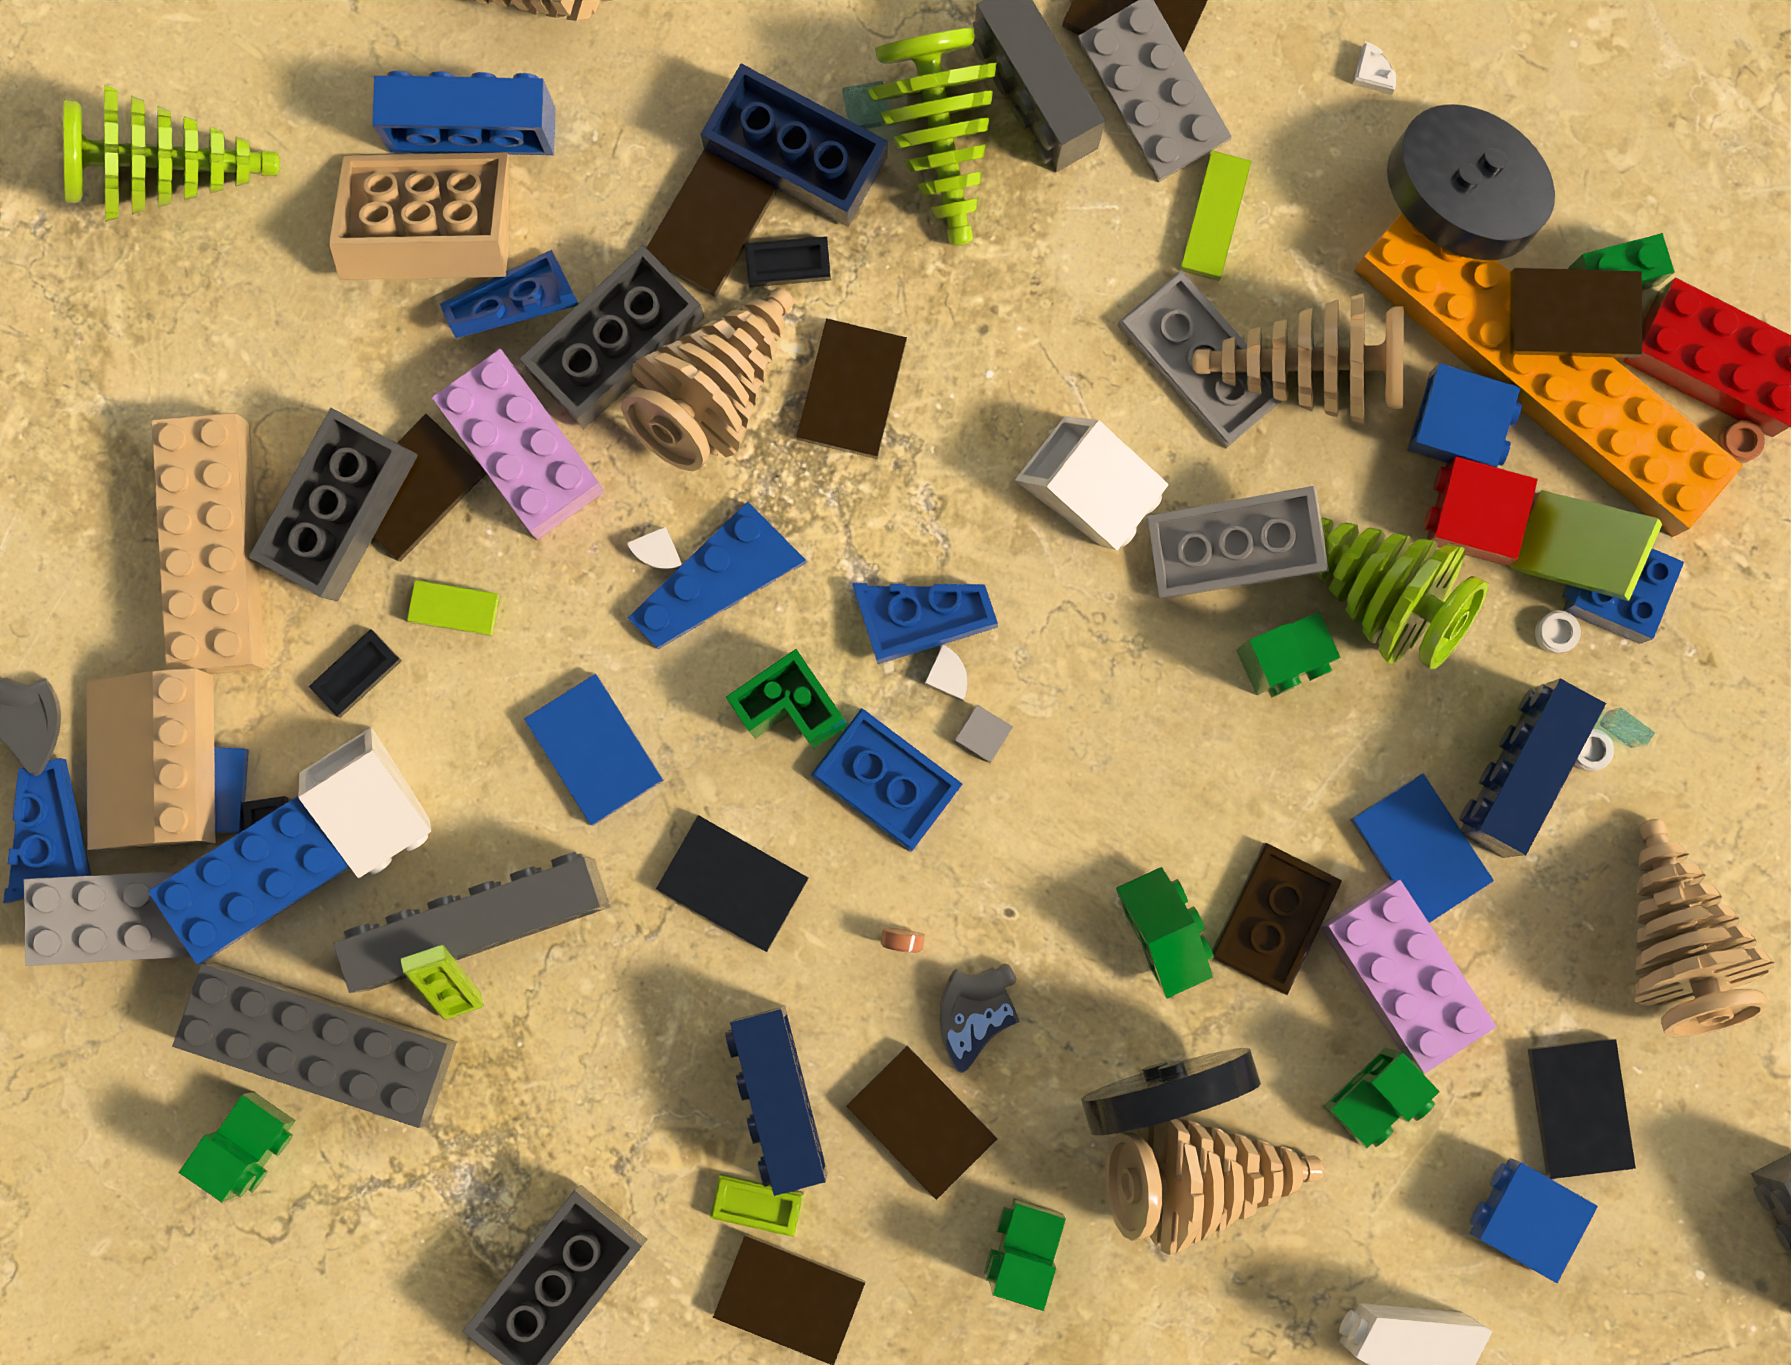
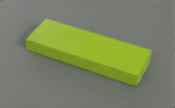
M1211 151L1180 270L1183 272L1220 281L1252 160Z
M444 945L401 959L403 973L443 1020L480 1009L484 1006L481 992Z

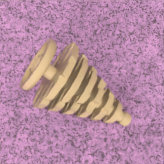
M776 288L767 296L766 301L754 299L744 304L741 310H732L723 315L720 320L711 321L701 326V329L690 332L680 337L679 340L657 349L658 351L647 354L633 363L631 374L638 380L634 382L637 390L630 392L623 399L621 409L625 421L635 436L650 451L665 462L679 469L692 472L703 467L707 462L709 453L717 457L718 452H720L726 458L735 455L736 451L738 452L745 428L747 429L751 418L753 406L756 405L760 386L762 382L764 383L767 376L768 363L773 360L776 352L775 341H778L779 337L781 338L785 327L782 316L793 306V298L789 292L782 288Z
M1365 293L1351 297L1350 347H1339L1338 299L1325 304L1324 347L1314 348L1313 307L1299 313L1298 348H1288L1287 319L1275 321L1273 324V349H1263L1261 327L1248 329L1247 349H1236V336L1225 339L1222 343V351H1211V349L1195 350L1192 356V368L1196 374L1223 372V382L1233 386L1237 384V373L1247 372L1248 390L1257 394L1262 393L1263 372H1272L1274 399L1286 401L1288 398V371H1298L1299 405L1310 411L1313 410L1314 371H1324L1325 414L1338 418L1339 370H1350L1351 421L1364 424L1365 371H1381L1386 378L1385 400L1387 406L1393 409L1403 408L1404 307L1394 306L1388 309L1386 313V338L1380 345H1365Z
M1651 819L1643 822L1639 827V831L1647 848L1641 851L1638 856V869L1650 872L1643 874L1639 879L1637 895L1652 898L1639 902L1637 908V922L1647 925L1644 928L1637 929L1636 949L1639 948L1642 951V955L1636 957V976L1638 975L1641 979L1639 983L1635 984V1003L1638 1002L1639 1005L1644 1006L1657 1003L1658 1006L1682 1003L1671 1008L1661 1018L1664 1034L1669 1037H1690L1708 1034L1746 1023L1761 1016L1769 1010V1004L1763 992L1754 989L1732 990V988L1746 985L1769 973L1768 970L1774 968V962L1764 950L1751 948L1756 946L1757 940L1747 928L1735 926L1738 925L1739 917L1729 906L1719 904L1722 896L1712 884L1701 883L1706 875L1696 863H1681L1686 860L1689 854L1679 842H1668V832L1663 820Z
M1174 1119L1141 1128L1139 1135L1132 1132H1123L1113 1137L1108 1148L1105 1165L1106 1192L1109 1208L1115 1225L1123 1237L1136 1241L1150 1236L1155 1246H1161L1160 1251L1168 1255L1177 1254L1189 1248L1191 1243L1195 1244L1213 1235L1215 1231L1220 1232L1231 1227L1232 1223L1238 1219H1246L1255 1215L1256 1204L1257 1208L1278 1202L1280 1201V1196L1286 1197L1299 1191L1302 1181L1305 1183L1317 1182L1323 1177L1324 1173L1323 1163L1315 1155L1302 1156L1299 1159L1296 1152H1293L1292 1149L1283 1146L1274 1147L1269 1145L1268 1142L1261 1140L1251 1141L1246 1139V1136L1223 1133V1130L1206 1126L1201 1127L1198 1123L1179 1119V1121Z

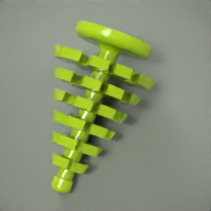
M973 28L938 32L875 47L876 57L880 63L892 64L912 60L916 65L918 76L866 89L872 102L918 94L923 95L924 103L896 108L878 114L884 125L927 118L929 129L905 133L891 138L897 149L932 143L933 155L904 161L910 172L936 167L938 180L917 185L923 196L941 192L943 204L930 207L936 219L947 218L949 228L947 229L948 240L953 246L967 245L973 240L967 213L977 211L978 198L965 200L963 188L979 185L982 171L960 175L958 163L984 158L986 146L984 144L956 150L954 138L988 131L989 118L951 124L949 114L991 104L993 90L946 98L945 89L995 77L997 63L942 72L941 56L945 53L970 47L974 42Z
M104 85V141L90 140L83 135L81 104L76 100L64 99L65 203H78L83 198V170L87 166H105V222L119 218L118 166L131 167L132 215L145 211V168H157L158 208L171 204L172 169L183 170L184 201L196 198L198 195V171H209L210 194L223 190L224 172L235 173V186L237 187L249 183L250 173H261V176H277L280 171L281 163L277 152L263 150L261 152H250L249 141L237 136L235 138V150L224 149L223 131L212 126L209 129V148H198L197 121L186 116L183 118V147L172 146L171 111L158 105L157 145L145 144L144 100L132 95L131 143H118V90Z
M1321 517L1329 571L1316 573L1322 582H1327L1333 575L1335 576L1329 586V590L1340 603L1347 599L1348 605L1345 611L1356 623L1363 621L1362 625L1364 628L1362 632L1370 642L1375 644L1376 641L1377 643L1380 641L1379 653L1387 663H1396L1404 657L1409 647L1412 649L1426 631L1419 648V660L1430 669H1436L1455 650L1469 630L1488 592V582L1481 578L1470 576L1462 581L1450 594L1453 589L1452 586L1459 575L1465 557L1463 553L1465 549L1448 544L1436 550L1437 542L1423 538L1418 539L1409 546L1412 541L1409 535L1395 533L1384 540L1386 535L1383 530L1370 527L1359 534L1358 525L1348 522L1341 523L1332 531L1333 520Z

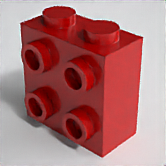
M1456 456L1445 467L1440 466L1433 486V490L1439 492L1435 507H1429L1423 524V530L1428 531L1427 539L1437 542V547L1439 548L1448 544L1463 547L1465 549L1463 553L1471 557L1504 566L1518 560L1538 479Z

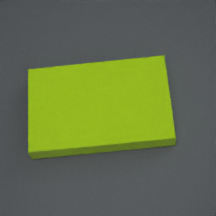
M1541 490L1527 521L1518 560L1509 564V566L1514 571L1629 601L1662 523L1655 517Z

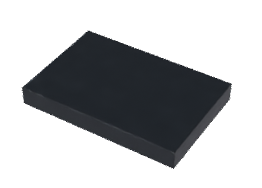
M698 815L656 889L768 952L809 877Z
M1611 1038L1529 1048L1528 1055L1546 1177L1557 1179L1636 1169L1617 1040Z

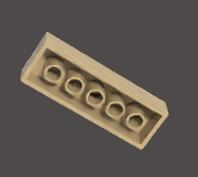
M237 413L151 420L166 670L195 668L209 674L265 670L259 563L249 557L257 542L250 423Z

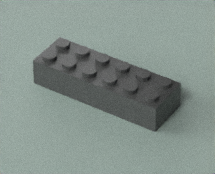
M569 853L552 859L553 868L542 871L541 867L535 868L533 866L511 873L510 878L512 882L504 885L501 884V881L495 883L494 881H488L469 888V897L461 899L460 895L454 897L452 895L444 896L428 902V911L420 913L419 909L413 911L407 909L385 917L387 925L382 927L379 926V923L373 925L367 923L344 931L346 939L333 944L348 992L370 991L408 978L403 973L401 959L440 945H444L457 961L610 908L595 859L582 857L581 853Z
M215 962L201 963L172 1047L420 1128L430 1122L457 1041Z

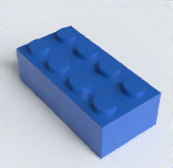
M404 71L388 72L387 76H374L372 125L390 153L450 154L508 152V155H554L556 108L544 79L538 78L534 74L517 73L513 75V78H497L495 75L486 72L473 73L471 77H455L451 73L440 71L432 72L429 76H413Z
M297 796L155 886L148 893L197 965L217 955L350 867Z

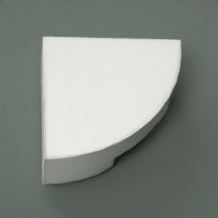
M1364 42L1352 85L1392 95L1396 87V74L1379 47L1369 42Z
M666 527L627 543L633 554L646 565L662 570H675L682 566Z
M942 645L925 684L964 701L968 685L965 667L955 652Z

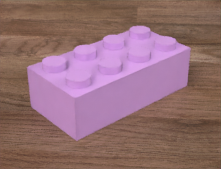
M501 348L432 397L521 521L537 540L605 492Z
M1401 880L1386 882L1321 925L1322 932L1399 1050L1423 1074L1497 1027Z

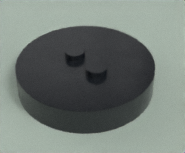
M1457 104L1429 108L1411 121L1389 155L1387 163L1388 183L1399 209L1407 220L1427 239L1454 254L1476 260H1499L1511 257L1519 253L1530 243L1552 214L1555 203V189L1545 160L1537 148L1519 130L1487 111Z
M1236 1048L1172 1064L1163 1062L1142 1069L1143 1073L1119 1080L1086 1094L1081 1098V1102L1091 1134L1096 1136L1109 1135L1160 1124L1212 1108L1255 1090L1261 1085V1081L1250 1048Z

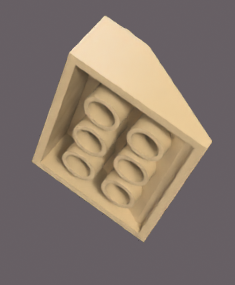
M508 152L343 156L329 241L339 280L506 277L509 249Z
M193 668L149 671L87 681L88 850L216 843L214 685L212 674Z

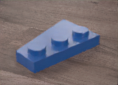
M552 250L506 271V277H494L440 303L455 338L578 305V301Z
M852 583L877 665L998 628V622L985 584H934L933 586L890 584V586H868L867 583Z
M59 758L49 761L42 774L38 776H32L24 767L19 768L13 820L16 822L13 849H9L8 865H11L8 888H5L3 903L24 900V879L91 876L66 759Z

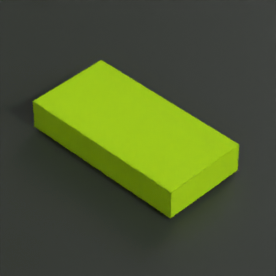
M415 580L407 621L413 624L493 636L500 595Z
M720 1174L710 1218L794 1237L804 1193L791 1191L774 1196L772 1186L764 1187L763 1183Z

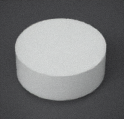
M1554 611L1546 614L1538 621L1535 627V638L1538 645L1544 651L1551 654H1561L1571 650L1577 645L1581 636V629L1577 619L1565 611Z
M1593 729L1574 766L1588 772L1606 767L1614 755V746L1611 738L1605 732Z

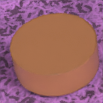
M1739 420L1722 430L1718 439V445L1739 463L1743 464L1761 454L1765 445V437L1757 424L1748 420Z
M883 928L881 945L891 950L917 953L923 950L925 934L905 929Z

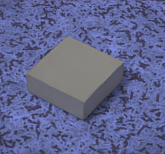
M977 705L955 739V742L991 763L1013 726Z

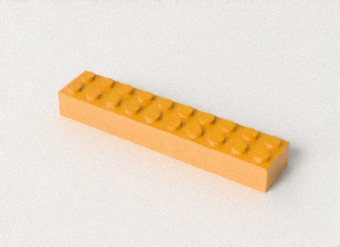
M1401 213L1355 268V272L1396 306H1403L1404 313L1478 375L1520 387L1517 401L1522 402L1521 411L1647 516L1658 518L1662 523L1661 528L1672 537L1689 530L1743 467L1741 463L1613 357L1510 354V271L1497 260H1476L1447 251L1427 239Z

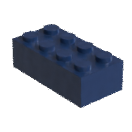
M742 63L739 65L700 134L704 149L847 227L852 222L888 158V141Z
M1561 678L1541 684L1535 690L1530 688L1519 704L1518 710L1523 713L1516 726L1510 725L1499 742V747L1503 750L1496 764L1490 762L1480 777L1479 784L1483 785L1480 794L1476 800H1469L1460 815L1459 821L1464 823L1460 830L1464 836L1502 858L1526 856L1607 703Z
M783 1006L730 1022L732 1030L725 1032V1037L731 1058L739 1056L742 1072L736 1075L741 1099L742 1101L749 1099L753 1114H750V1117L747 1118V1124L752 1143H761L764 1156L760 1157L758 1167L763 1186H772L773 1194L776 1196L825 1183L828 1171L786 1007Z

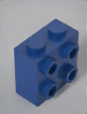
M1439 363L1429 373L1407 451L1449 463L1457 456L1493 467L1503 466L1511 445L1509 441L1505 440L1509 425L1515 426L1522 408V402L1517 401L1520 387Z
M1652 548L1629 601L1566 584L1562 597L1567 599L1563 611L1638 644L1650 641L1655 637L1684 561Z
M1509 1158L1506 1164H1500L1494 1172L1490 1183L1494 1188L1486 1203L1482 1201L1475 1208L1470 1219V1224L1473 1227L1469 1234L1551 1281L1558 1283L1598 1206L1524 1163Z

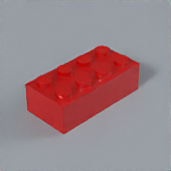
M1676 277L1661 288L1642 323V355L1638 358H1625L1623 362L1738 421L1748 420L1757 424L1762 432L1770 437H1774L1790 428L1791 335Z

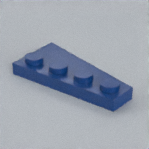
M747 502L647 598L628 619L659 650L705 623L707 619L736 605L748 595L760 588H765L784 574L806 564L807 561Z

